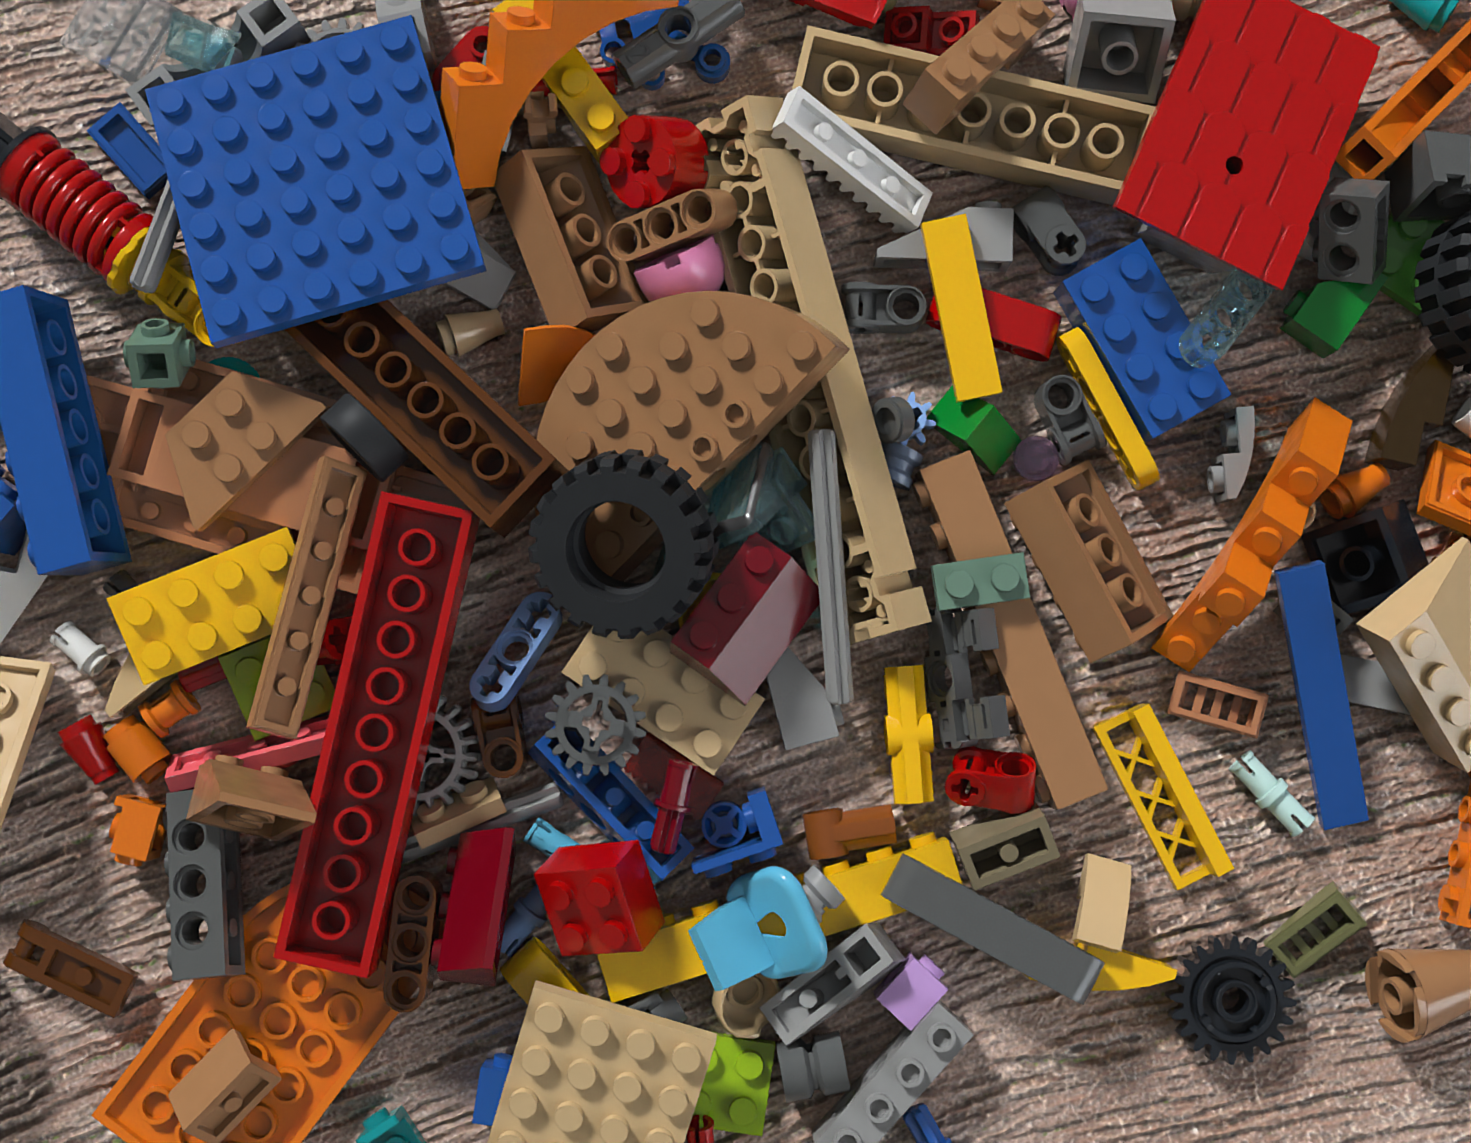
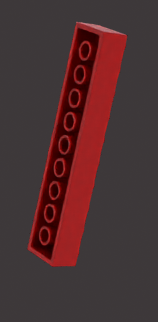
M381 491L310 797L317 816L315 823L304 828L302 831L273 956L275 959L362 978H368L378 970L394 893L397 887L480 518L471 510Z

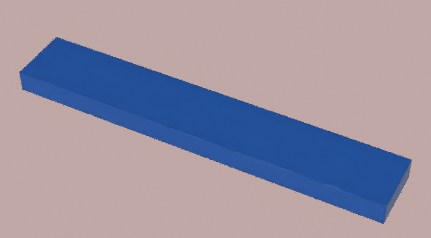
M1321 560L1274 570L1319 825L1324 830L1368 821L1369 816L1325 563Z

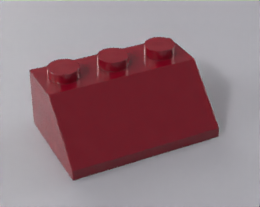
M753 530L670 641V653L739 703L746 706L819 606V588L790 555Z
M503 827L460 833L458 847L450 846L446 874L453 875L451 892H442L438 919L446 920L443 938H434L431 953V966H438L437 973L440 980L492 987L496 985L516 856L515 828Z

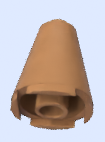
M1383 949L1375 952L1377 956L1369 958L1366 963L1365 983L1370 1004L1379 1003L1381 1011L1385 1016L1378 1019L1379 1023L1393 1039L1399 1042L1417 1041L1471 1010V950Z

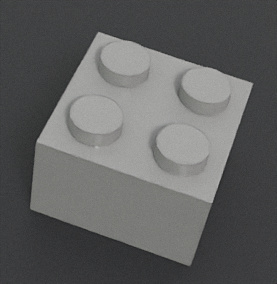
M1077 0L1063 66L1065 86L1133 102L1155 104L1176 22L1172 1Z

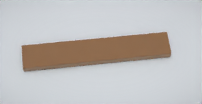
M328 456L319 458L246 728L291 740L297 739L367 470Z

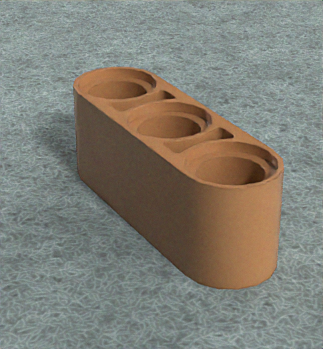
M690 190L612 225L607 235V248L616 260L622 262L656 259L732 226L738 213L737 202L734 196L726 190ZM708 201L710 202L712 207V213L710 218H708L706 214V206ZM671 217L674 221L673 233H671L669 227ZM635 234L637 236L638 241L636 248L634 246L633 241Z

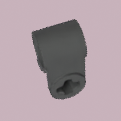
M1046 185L1012 207L1014 208L1013 228L1018 236L1026 242L1047 273L1054 276H1064L1071 273L1082 258L1086 249V239L1067 213L1060 197L1051 187ZM1056 246L1059 249L1067 247L1070 253L1069 255L1066 252L1057 254L1054 249Z
M848 282L841 286V293L846 295L845 319L850 334H908L917 330L923 322L927 307L926 298L916 287L909 285H878L870 282ZM859 301L863 302L862 316L858 314ZM900 301H909L915 305L918 313L911 319H901L895 314L893 307Z
M1058 375L1038 387L1034 395L1035 409L1047 431L1052 450L1062 465L1070 464L1072 457L1094 447L1097 450L1106 447V439L1102 427L1092 413L1081 386L1074 378L1067 375ZM1051 387H1059L1066 393L1067 405L1064 409L1056 408L1049 402L1048 393ZM1083 434V438L1073 443L1070 442L1071 438Z

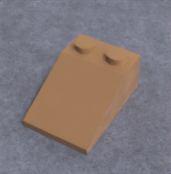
M216 755L215 760L208 759L199 766L186 817L187 821L275 841L315 823L317 813L302 781L288 778L289 772L287 770L272 766H262L259 771L243 767L244 761L242 759L227 755Z

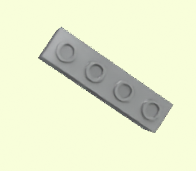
M939 1000L911 1031L906 1026L901 1029L852 1084L850 1091L845 1092L812 1129L814 1143H879L974 1036L971 1030Z

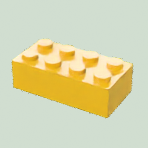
M289 527L282 528L106 598L144 686L272 634L296 545L295 538Z

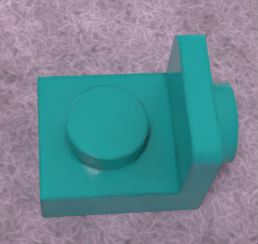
M402 1105L390 1113L386 1107H383L362 1122L365 1130L355 1140L357 1143H427Z

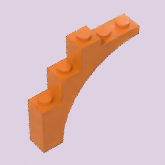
M534 0L533 10L522 6H512L507 9V12H490L486 66L478 62H463L459 67L442 68L440 112L463 189L495 186L500 153L512 122L531 90L555 62L583 39L611 23L645 11L678 7L679 0Z
M1471 18L1341 146L1335 161L1354 179L1374 180L1471 83Z
M1316 397L1311 400L1288 427L1282 445L1267 476L1236 529L1197 586L1155 637L1151 647L1153 650L1190 672L1232 625L1238 627L1264 599L1274 566L1302 536L1310 506L1339 474L1352 420Z

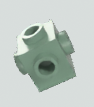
M154 318L145 320L136 326L132 335L124 342L123 346L124 362L130 371L132 387L158 389L180 387L189 368L194 367L196 361L195 344L192 339H187L184 323H169L167 319Z

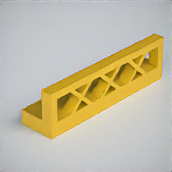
M1139 703L1092 727L1174 889L1180 890L1209 874L1220 877L1233 870L1234 867L1150 704ZM1128 721L1136 735L1131 754L1116 750L1107 731ZM1141 747L1147 759L1138 757ZM1119 756L1129 759L1126 769ZM1136 762L1153 768L1157 778L1152 794L1135 789L1131 777ZM1162 788L1169 800L1159 797ZM1140 796L1150 799L1147 806V810ZM1157 802L1173 807L1177 815L1172 835L1156 830L1152 822ZM1183 828L1190 841L1180 838ZM1161 837L1170 840L1168 849H1166ZM1178 843L1193 847L1202 865L1181 876L1173 863Z

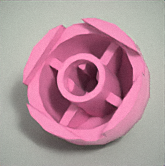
M711 235L670 254H665L637 268L633 273L647 300L651 302L662 297L686 292L718 291L725 279V264L722 251L718 243H715L714 236Z

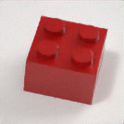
M639 840L558 847L534 873L562 956L641 952L665 923Z

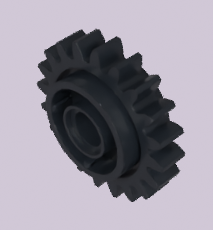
M1227 933L1223 946L1217 937L1210 935L1208 936L1209 949L1207 951L1196 943H1192L1191 949L1195 958L1192 961L1183 956H1178L1177 958L1185 969L1184 973H1177L1176 978L1173 980L1179 984V988L1165 992L1166 997L1178 1002L1177 1006L1167 1011L1168 1016L1176 1020L1183 1019L1176 1027V1033L1181 1037L1192 1034L1188 1046L1196 1052L1205 1046V1056L1212 1061L1217 1059L1221 1051L1224 1061L1234 1065L1237 1052L1239 1051L1240 1055L1251 1063L1254 1060V1047L1269 1055L1271 1050L1267 1043V1038L1272 1037L1283 1042L1285 1038L1277 1029L1278 1024L1293 1025L1294 1022L1283 1013V1009L1296 1006L1297 1001L1283 995V992L1292 988L1295 983L1288 978L1278 977L1286 969V964L1279 960L1269 963L1274 951L1266 946L1256 951L1257 941L1250 937H1246L1240 946L1238 937L1232 933ZM1237 987L1239 991L1237 1004L1230 1009H1224L1222 1006L1223 994L1228 989Z

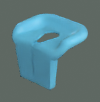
M778 866L766 867L738 877L727 891V902L688 930L715 992L729 988L758 973L767 978L782 979L817 971L824 965L828 953L826 938L802 885L791 872ZM770 912H774L785 923L786 934L785 936L761 933L757 923Z

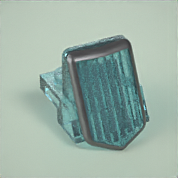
M760 441L713 489L708 512H714L718 526L713 530V537L719 539L718 550L735 542L741 548L747 538L756 532L785 553L815 540L813 514L799 494L807 483L783 447L773 450L770 444Z

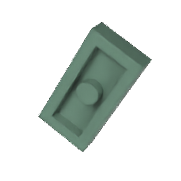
M1024 552L930 566L937 611L1030 598Z

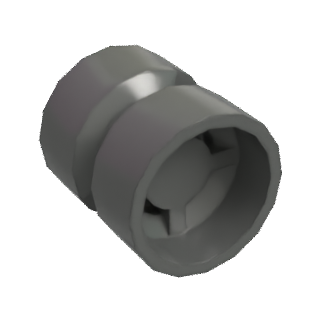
M839 1030L814 1035L811 1043L808 1044L801 1038L789 1046H785L783 1041L776 1042L786 1103L812 1099L815 1090H820L825 1096L850 1091Z

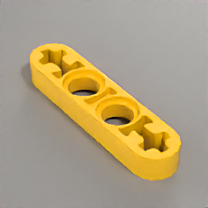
M1075 327L1056 337V344L1071 376L1081 386L1088 405L1101 425L1105 439L1130 484L1137 491H1140L1159 481L1160 474L1157 465L1086 334L1079 327Z

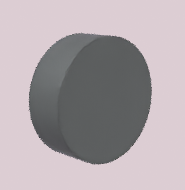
M901 397L883 398L875 403L872 413L880 441L892 444L907 440L913 433L915 426L914 412L910 404Z

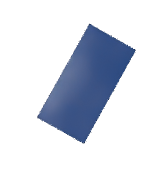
M121 102L87 130L90 136L147 199H151L166 185L168 177L159 144Z

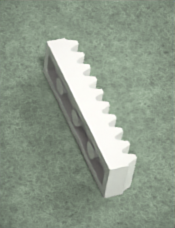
M801 86L788 92L772 127L771 137L773 139L785 138L787 140L786 149H799L801 151L798 157L800 160H813L814 165L812 169L814 171L826 170L828 172L826 176L827 181H840L839 190L841 192H854L852 200L854 202L868 203L865 210L868 213L879 212L881 214L879 217L881 223L892 222L894 225L891 231L894 233H909L918 229L933 192Z

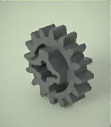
M588 674L583 675L581 688L577 689L570 681L565 683L568 696L563 698L554 694L552 702L559 708L558 712H546L545 715L547 721L555 723V728L545 732V738L557 739L559 743L552 750L553 756L555 757L565 752L569 756L565 768L569 770L576 762L583 764V776L587 777L592 766H598L602 776L608 775L609 763L614 762L617 767L623 769L626 763L622 755L626 752L636 756L640 751L632 743L633 738L641 739L646 736V731L636 728V722L645 719L646 713L642 711L634 712L632 706L639 699L638 695L635 694L625 698L622 693L626 683L621 681L613 689L608 686V675L605 674L602 675L599 685H592ZM593 695L591 704L580 712L567 711L578 699ZM609 698L620 706L624 712L626 722L614 717L608 708ZM597 705H600L599 715H602L601 723L608 725V730H601L598 737L594 740L593 747H591L590 730L588 727L582 726V721H590L592 715L596 712ZM564 729L576 732L583 743L581 753L570 745L565 736ZM610 739L623 740L622 744L615 751L598 757L602 744Z

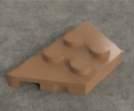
M231 371L165 434L192 526L197 531L203 532L304 436L329 408L316 400Z

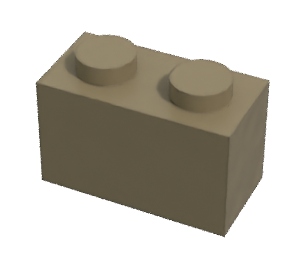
M1035 800L1032 809L1027 812L1010 814L1002 811L949 832L963 869L974 891L1061 857L1046 817Z

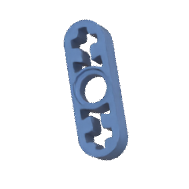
M534 592L522 600L472 675L469 683L470 692L481 709L488 712H497L503 710L511 703L559 630L563 619L560 609L555 611L547 600L552 597L551 594ZM547 608L550 617L548 619L540 617L535 623L532 613L534 611L541 613ZM532 628L537 638H534L529 633ZM514 642H524L529 646L527 655L519 661H510L504 657L506 648ZM497 664L504 669L502 674H500L496 666ZM498 680L501 691L499 693L491 691L486 697L483 686L485 684L493 686Z

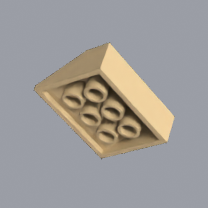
M1462 537L1357 622L1356 625L1432 752L1468 773L1471 771V543L1468 539Z

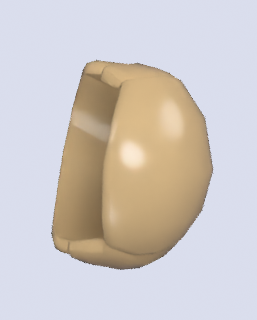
M758 973L724 990L716 992L714 990L712 1005L719 1023L725 1030L736 1038L755 1039L760 1037L761 1029L769 1023L759 1007L781 990L777 979L767 978Z

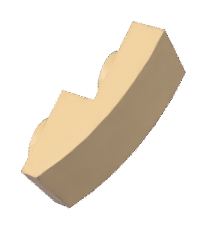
M1090 853L1085 854L1076 897L1080 899L1072 941L1114 953L1122 951L1130 899L1131 865Z

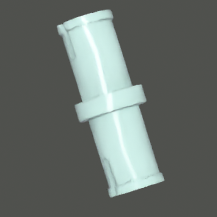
M1251 750L1245 752L1240 757L1252 769V773H1249L1237 760L1229 767V771L1234 773L1257 797L1255 803L1261 809L1267 808L1289 831L1292 837L1303 832L1302 828L1291 817L1292 814L1307 828L1314 821L1315 817L1287 790L1288 784L1284 779H1276L1254 756Z

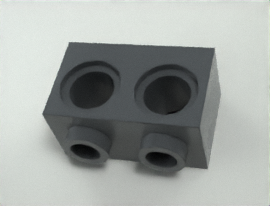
M1334 177L1325 187L1313 215L1315 220H1319V235L1315 238L1312 250V259L1314 262H1318V279L1373 284L1386 268L1390 181ZM1342 202L1354 206L1357 215L1348 213L1343 208ZM1341 246L1349 247L1356 257L1346 255L1342 251Z

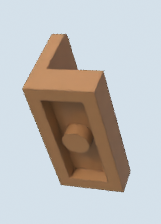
M231 1029L169 1092L168 1097L183 1132L207 1143H221L282 1078L275 1066L252 1055L242 1034L235 1029Z

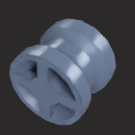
M882 442L881 445L893 487L909 491L913 484L912 472L914 468L921 465L924 456L902 444H886Z

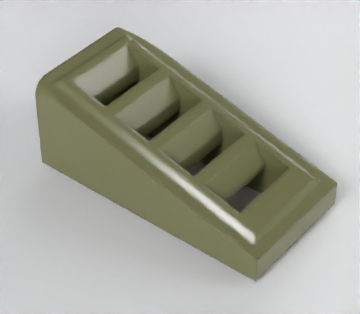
M1332 881L1306 902L1265 939L1263 943L1274 951L1273 955L1277 960L1286 964L1287 972L1295 979L1368 924L1356 906L1337 884ZM1333 905L1344 915L1339 922L1328 911ZM1318 916L1330 928L1325 934L1313 922ZM1304 927L1316 940L1311 947L1298 933ZM1289 938L1303 953L1298 959L1283 944Z

